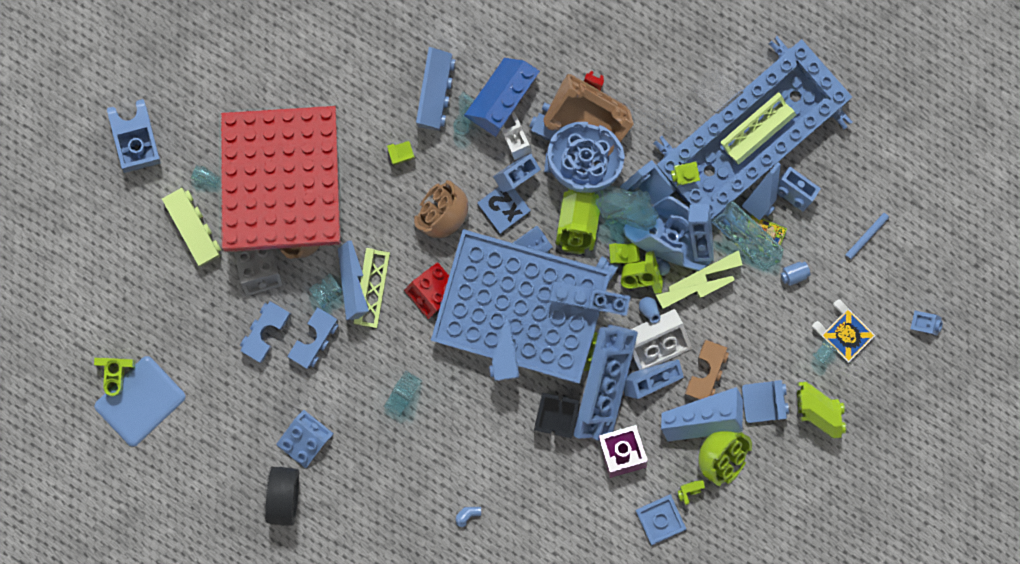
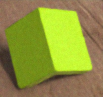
M409 141L387 146L393 166L415 159Z

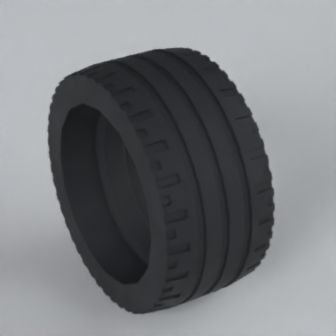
M289 467L270 468L265 498V523L282 526L294 525L299 495V469Z

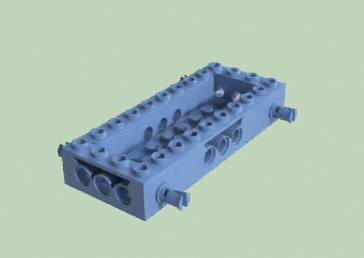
M778 36L774 38L777 45L773 41L769 42L768 44L780 56L779 59L678 147L672 148L663 136L659 138L663 146L657 141L653 143L664 155V159L656 166L659 167L661 172L671 182L679 196L689 207L690 205L709 204L711 219L718 217L728 230L732 228L728 220L734 225L738 221L726 210L727 206L829 117H833L843 130L847 128L845 122L849 125L853 123L842 110V106L852 96L802 39L789 49ZM796 91L800 94L801 98L798 102L790 99L791 92ZM779 92L786 104L795 111L796 116L738 165L726 153L721 141ZM778 101V102L773 106V108H775L780 102ZM735 139L731 143H729L728 146L732 145ZM696 162L700 181L677 186V183L673 182L671 177L673 167L675 165ZM706 166L714 168L713 176H706L704 174Z

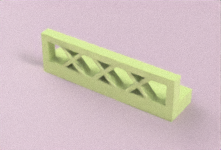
M778 92L723 139L721 144L726 153L739 165L793 119L796 113L786 104L783 96ZM779 101L780 103L775 108H773V106ZM735 139L734 143L728 146V144Z
M366 248L362 271L363 276L361 277L360 285L366 303L369 306L368 309H371L375 314L374 323L363 322V315L359 319H354L353 324L377 328L390 252ZM374 254L385 256L384 264L379 268L373 263ZM378 272L382 278L381 283L374 287L370 282V277ZM375 291L378 295V301L371 306L367 301V295Z

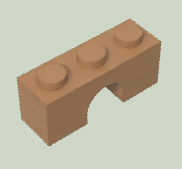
M704 340L698 358L708 363L709 373L705 378L691 376L685 391L686 395L699 400L714 395L716 390L713 388L715 381L719 382L722 371L719 369L722 363H726L729 355L726 352L727 347Z

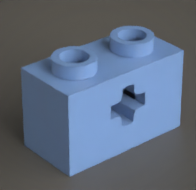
M528 154L494 175L493 178L502 193L514 189L541 169L532 154Z

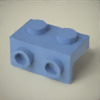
M535 226L513 242V244L548 253L553 247L538 226Z

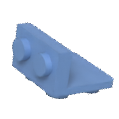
M782 380L742 386L746 422L787 419L786 415L789 414L788 403L784 402V395H787L786 385L782 384Z

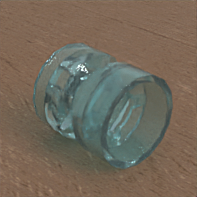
M331 273L322 279V284L315 283L309 288V291L323 309L332 303V297L336 299L343 295V289Z

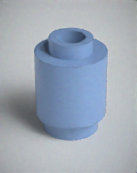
M800 261L783 268L781 273L784 284L787 283L789 286L804 281L808 276H811L807 263H801Z

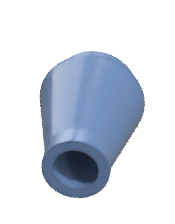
M645 297L639 302V311L651 323L660 321L661 316L655 299Z

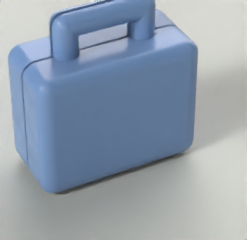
M145 356L124 375L122 392L117 396H109L105 393L96 401L94 408L129 446L135 447L185 400L186 396L151 357ZM117 383L109 389L111 393H115L118 390Z

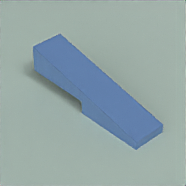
M351 240L338 248L346 320L359 319L369 312L359 282V278L363 276Z

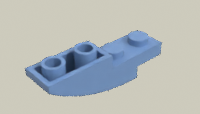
M552 281L549 300L627 316L630 296Z

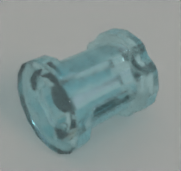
M823 340L821 347L812 356L820 363L826 365L827 359L837 349Z

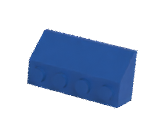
M504 58L464 116L496 137L534 83L540 71L524 60Z

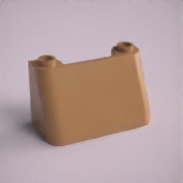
M567 74L543 119L544 125L552 131L554 129L559 130L575 122H588V124L598 127L601 125L610 130L620 142L634 124L631 112L624 104L571 74ZM614 145L609 149L608 156L613 152Z

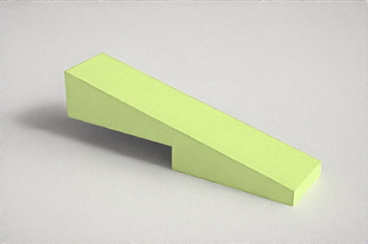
M739 250L669 286L668 291L706 283V275L742 266Z
M733 276L658 294L655 297L661 309H664L694 292L697 293L700 299L735 279Z

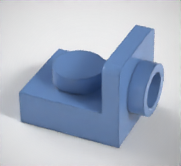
M914 311L910 329L937 336L943 326L942 317Z

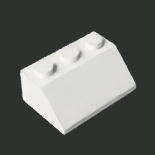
M675 309L660 315L661 319L657 323L648 321L631 329L638 332L632 356L639 370L656 366L692 349L684 325Z

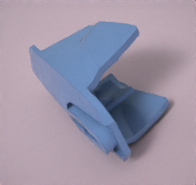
M667 196L661 199L651 209L638 207L630 212L623 230L625 237L646 252L654 251L656 257L695 271L704 269L711 262L694 261L688 224L690 208L674 197Z

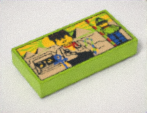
M751 214L744 233L780 247L787 228L762 218L758 220Z

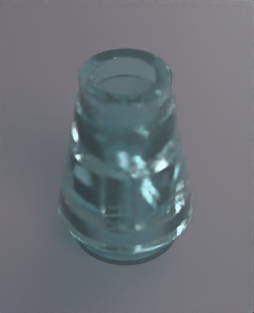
M196 165L190 179L194 180L195 183L216 188L220 177L203 165Z

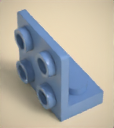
M652 160L620 186L624 193L629 189L633 191L638 187L652 205L670 196L676 190Z
M303 410L293 420L276 445L306 468L334 433Z

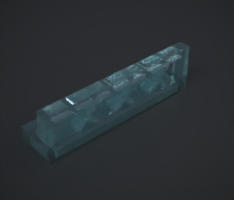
M733 200L727 203L724 213L713 218L712 223L763 271L781 261L784 249ZM726 219L731 223V226L724 225L721 221ZM734 232L741 233L744 238L736 237ZM747 244L754 245L757 250L749 249ZM759 257H767L770 261L764 263Z

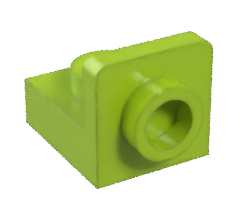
M697 163L675 165L673 171H671L672 181L676 182L677 186L700 181Z
M634 243L609 244L610 263L629 264L640 261L639 247Z
M703 480L679 485L681 490L677 492L680 502L684 501L685 505L689 504L688 492H690V495L701 493V489L705 488Z

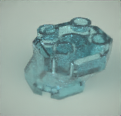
M610 185L603 190L595 192V195L599 194L596 204L605 220L610 219L608 222L610 224L619 222L647 231L652 229L656 225V219H659L658 212L652 207L651 198L647 191L642 192L638 190L631 192Z

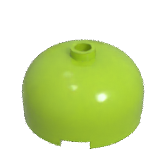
M719 431L709 435L702 444L698 456V464L702 474L718 486L725 482L729 484L735 480L747 463L744 460L748 451H752L750 437L742 432ZM729 460L736 465H742L733 473L734 467L729 464Z

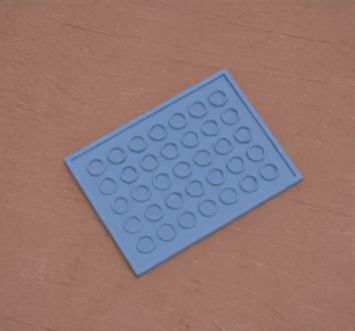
M463 229L431 341L493 358L504 321L510 319L518 366L580 383L600 311L549 300L552 281L606 291L611 271Z

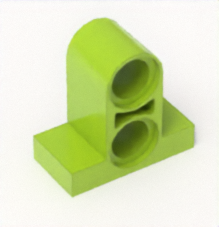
M654 251L646 252L645 261L629 263L623 266L621 275L623 287L633 289L652 286L654 294L662 293L663 278L660 274Z
M94 358V365L104 366L103 389L107 395L117 396L122 392L125 367H135L136 360ZM113 363H117L119 366V371L115 374L110 371ZM112 382L118 385V390L115 393H111L109 390V385Z

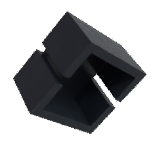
M542 392L534 430L551 434V431H555L554 435L572 439L580 401L562 397V401H559V396Z

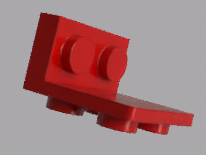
M437 262L404 289L405 293L427 319L431 318L440 309L449 274Z

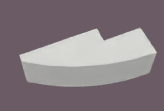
M513 112L501 131L514 160L532 153V150L515 112Z

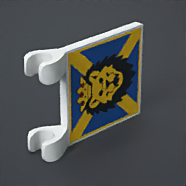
M836 300L833 305L842 315L827 330L818 321L812 325V328L849 363L876 335L841 300Z

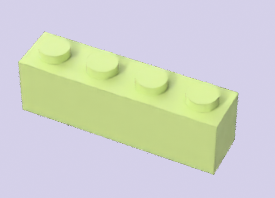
M180 188L162 198L198 266L202 267L220 257L219 251H221V248L216 240L212 241L210 237L212 231L208 224H203L200 218L203 217L198 207L194 208L191 203L194 199L189 190L185 191L183 188Z

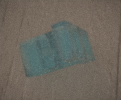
M462 92L459 96V101L466 106L453 123L454 132L458 136H466L475 125L474 122L464 116L474 102V99ZM460 122H464L467 125V129L463 132L456 129L457 124Z
M405 371L394 386L384 408L400 417L422 380Z

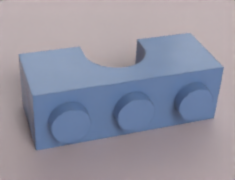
M271 301L263 305L260 310L261 317L259 320L255 319L250 327V330H252L249 337L245 336L240 344L242 347L241 352L260 363L263 362L272 347L264 342L262 338L263 330L268 326H275L282 330L291 315L290 312Z
M317 307L307 323L315 328L317 332L316 340L311 344H303L297 340L287 357L307 369L310 366L314 367L319 359L317 357L320 350L324 351L329 343L326 339L330 333L334 334L339 327L337 324L338 319Z

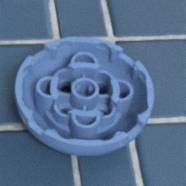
M575 122L562 127L553 135L548 146L547 159L552 174L562 185L577 192L591 193L607 188L618 178L624 164V150L618 138L607 128L601 125L599 127L591 125L588 122ZM614 145L613 152L608 156L609 149Z

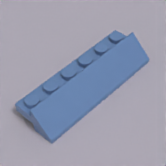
M610 324L608 327L600 328L573 435L576 438H594L599 440V436L613 432L638 335L637 331Z

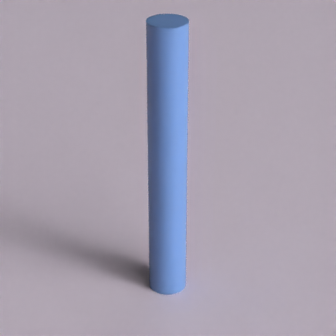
M883 213L845 255L851 260L889 219V216Z

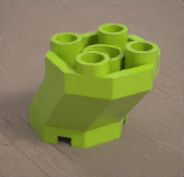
M568 188V191L564 192L555 241L556 245L559 246L560 244L564 252L583 254L588 248L589 251L593 250L602 200L598 196V191L583 193Z
M797 382V386H801V390H797L798 413L803 414V417H799L800 421H809L831 438H842V434H846V424L842 422V414L845 413L844 403H840L839 399L828 398L808 382Z

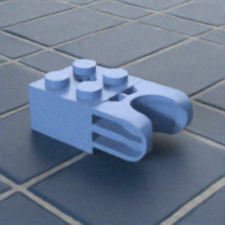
M143 99L136 102V116L128 121L122 120L118 116L116 108H107L121 168L124 173L161 164L147 107ZM135 145H139V147H141V149L138 151L132 150L135 149Z

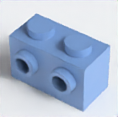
M789 166L779 178L777 194L804 212L814 201L821 188Z

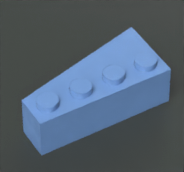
M735 387L663 412L661 430L667 441L706 437L719 431L742 432L743 399L738 388Z

